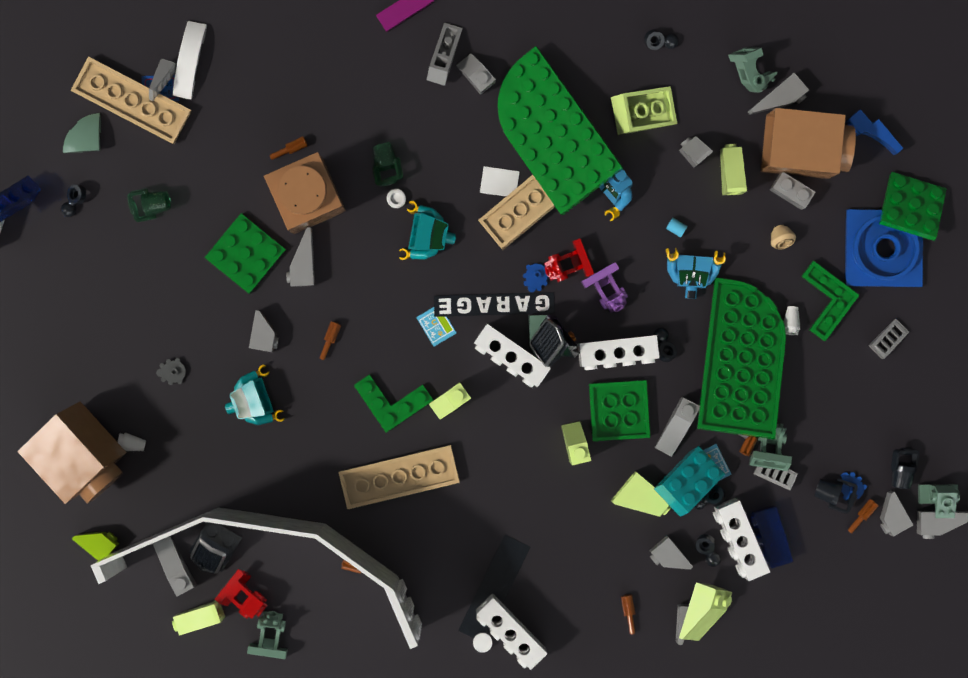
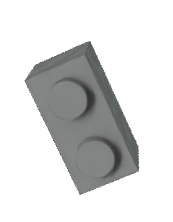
M784 172L778 175L770 188V191L801 210L807 207L815 194V191Z

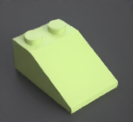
M671 86L624 93L611 97L618 135L677 124Z
M696 582L679 638L699 641L727 611L732 602V592L714 585Z

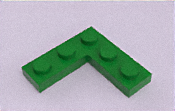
M812 261L801 277L828 296L831 301L810 327L809 331L821 340L826 341L859 297V294L815 261Z
M370 374L354 385L385 432H388L433 401L424 385H421L391 406Z

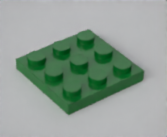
M891 172L879 224L934 241L938 234L946 188Z
M240 213L204 258L250 294L286 249Z
M647 380L589 384L592 441L650 438Z

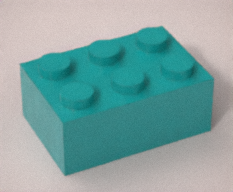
M698 446L689 451L654 490L681 517L689 513L725 473Z

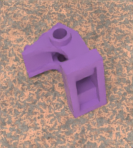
M616 262L581 282L584 288L592 284L595 286L601 297L599 300L604 310L608 309L610 313L622 310L627 304L625 298L628 297L623 287L618 288L611 273L619 269ZM610 283L616 293L606 297L601 288Z

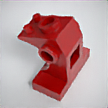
M581 239L572 242L575 251L561 257L559 253L548 257L549 261L545 262L544 265L545 273L551 281L557 279V282L568 279V274L583 269L586 277L594 275ZM570 257L574 268L563 272L559 261Z
M240 569L236 571L215 598L219 604L228 606L232 602L240 609L239 613L246 619L249 617L252 619L255 615L259 617L268 606L265 603L267 600L264 599L260 592L255 590L253 593L246 586L251 575ZM241 590L248 595L243 604L237 599Z

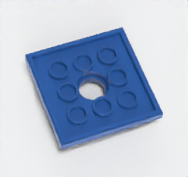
M847 209L845 285L923 287V237L879 224L882 210ZM889 239L894 243L895 251L890 257H883L878 253L877 245L880 240Z

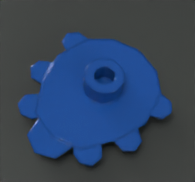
M542 264L527 265V271L523 274V278H526L524 285L528 286L530 292H534L536 289L541 291V286L547 285L546 280L548 276L545 273V267Z
M847 472L841 475L842 480L858 486L856 495H858L857 499H859L867 486L863 485L861 477H855L854 472L850 475ZM844 484L841 492L844 495L843 499L847 500L853 488Z

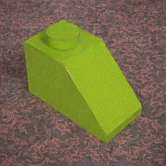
M110 532L77 534L72 538L73 541L98 561L110 555L119 545L116 541L117 537Z

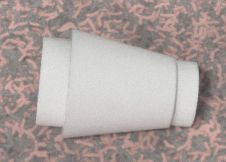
M787 307L783 321L787 335H798L799 330H801L798 307Z
M119 433L118 444L125 451H144L146 440L128 433Z

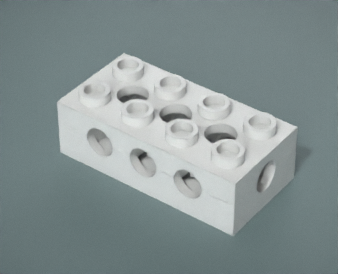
M488 324L474 342L477 345L475 347L477 351L483 355L486 352L492 356L490 360L499 366L502 363L508 367L506 371L515 377L518 374L524 378L522 382L531 388L534 385L538 387L551 369L550 367H545L539 359ZM492 341L500 343V349L497 352H493L490 349ZM510 351L516 355V360L512 363L507 362L505 358L506 354ZM528 362L531 364L532 370L530 373L525 374L521 368L524 363Z
M657 335L577 344L580 352L578 354L579 364L585 370L597 369V365H603L604 368L617 367L616 363L621 362L623 366L636 365L635 361L640 360L642 364L655 363V359L659 358ZM637 345L641 348L639 356L633 353V349ZM616 348H620L622 350V356L620 358H616L614 355V350ZM597 350L603 352V358L599 361L595 358Z
M732 498L719 506H714L715 512H712L716 522L719 525L721 524L723 528L720 532L724 541L729 542L730 547H728L730 556L738 563L735 567L739 576L751 581L770 573L740 500ZM735 518L734 525L729 526L730 520ZM743 536L742 542L737 544V539ZM750 554L749 560L744 561L745 556Z
M493 593L476 609V619L484 627L487 625L490 628L491 635L497 641L501 639L504 642L503 647L511 655L513 653L517 655V661L523 668L528 667L531 670L547 655L546 647ZM494 616H500L502 618L498 622H494L492 620ZM507 630L515 631V633L510 636L505 634ZM525 643L528 645L526 649L519 648L521 644Z

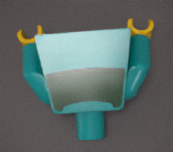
M414 201L409 202L415 205L414 210L407 209L409 213L414 214L409 247L408 249L402 248L399 250L405 251L407 254L405 258L399 257L401 260H406L409 257L411 259L425 260L437 255L439 250H444L445 243L451 245L455 243V233L447 232L448 223L444 222L443 217L435 209L423 205L418 206Z
M261 365L258 371H252L240 377L234 386V391L230 393L231 402L225 404L228 414L236 413L238 419H245L246 422L255 425L271 423L273 420L284 421L285 418L278 419L276 417L277 413L284 412L283 410H276L274 414H271L274 410L262 377H267L269 372L266 374L260 372L266 365Z

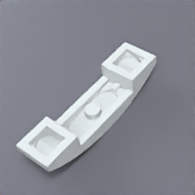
M192 21L187 22L178 56L172 96L192 100L200 51L207 29L206 24Z

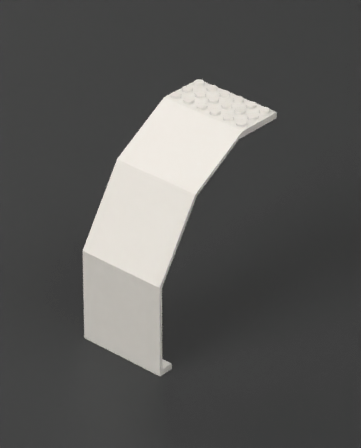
M218 507L113 552L91 565L97 582L100 584L127 568L123 558L124 555L203 521L315 538L385 589L410 649L418 646L422 622L418 614L414 615L413 610L415 606L411 597L407 598L406 596L407 587L404 580H399L395 573L324 523Z

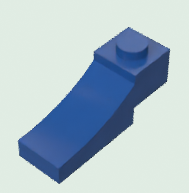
M861 109L845 121L848 125L855 127L857 136L863 134L873 138L886 147L893 155L903 149L879 119L872 123Z

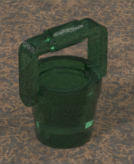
M383 143L374 146V166L372 169L376 185L389 186L402 179L403 172L400 159L395 156L392 144ZM396 170V176L381 180L380 171Z
M148 189L131 191L127 195L128 206L136 222L157 218L156 214L171 209V200L167 191L149 192ZM141 195V204L146 216L139 217L133 196Z

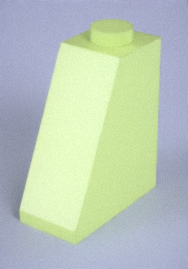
M726 144L725 148L720 149L722 196L741 195L747 192L742 147H737L736 144Z
M459 382L429 405L438 418L442 419L471 399V397Z
M580 421L561 425L571 465L591 461L588 444Z
M637 472L630 476L611 499L615 505L659 517L662 514L666 515L671 509L667 502L654 490L655 487Z
M215 600L176 614L173 617L172 625L175 632L178 631L179 635L221 623L225 618V614L221 604Z

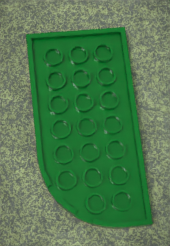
M535 46L512 66L503 80L498 97V115L501 127L559 213L564 215L624 167L538 47Z
M715 278L697 429L775 439L786 344L785 326L773 301L757 290L756 287L741 281Z

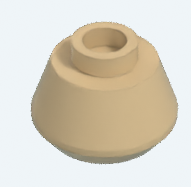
M784 225L776 226L771 233V246L775 249L788 248L796 240V234Z

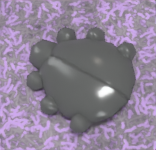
M176 358L175 361L167 359L165 365L160 363L161 369H158L156 374L158 377H162V382L167 380L169 385H172L173 382L182 383L186 369L179 358Z

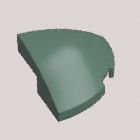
M100 113L85 116L77 121V124L66 135L63 153L101 151Z

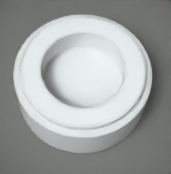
M393 189L387 195V202L392 208H401L406 202V196L402 190Z
M478 633L473 639V646L478 652H487L492 646V639L487 633Z

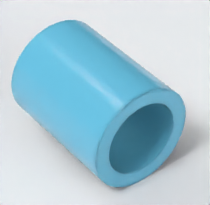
M672 218L666 229L681 238L688 226Z

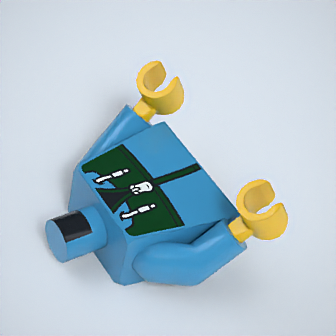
M624 170L618 172L599 187L615 205V207L605 212V216L609 213L612 214L613 218L610 221L619 217L620 211L632 200L631 186L633 182Z
M676 247L675 252L672 254L669 253V248L666 249L668 257L667 271L672 281L677 283V286L686 287L685 298L688 299L697 298V288H706V286L712 284L719 274L722 263L726 260V253L721 258L717 257L718 251L714 252L713 260V257L679 255Z

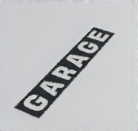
M554 292L434 296V317L555 313Z

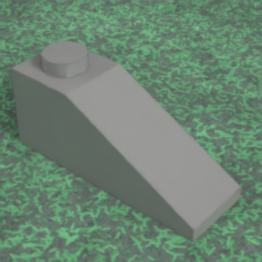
M444 23L429 66L428 81L445 86L462 28Z
M793 73L750 109L748 113L752 115L789 106L795 102L799 104L807 97L805 93L809 89Z
M311 227L306 228L290 265V271L286 272L287 283H290L291 287L315 286Z
M681 397L655 448L672 457L691 426L700 406Z
M917 511V534L923 535L924 539H934V535L941 536L967 523L968 511H956L955 518H935V511Z
M171 535L153 543L175 595L179 596L194 588L197 584Z

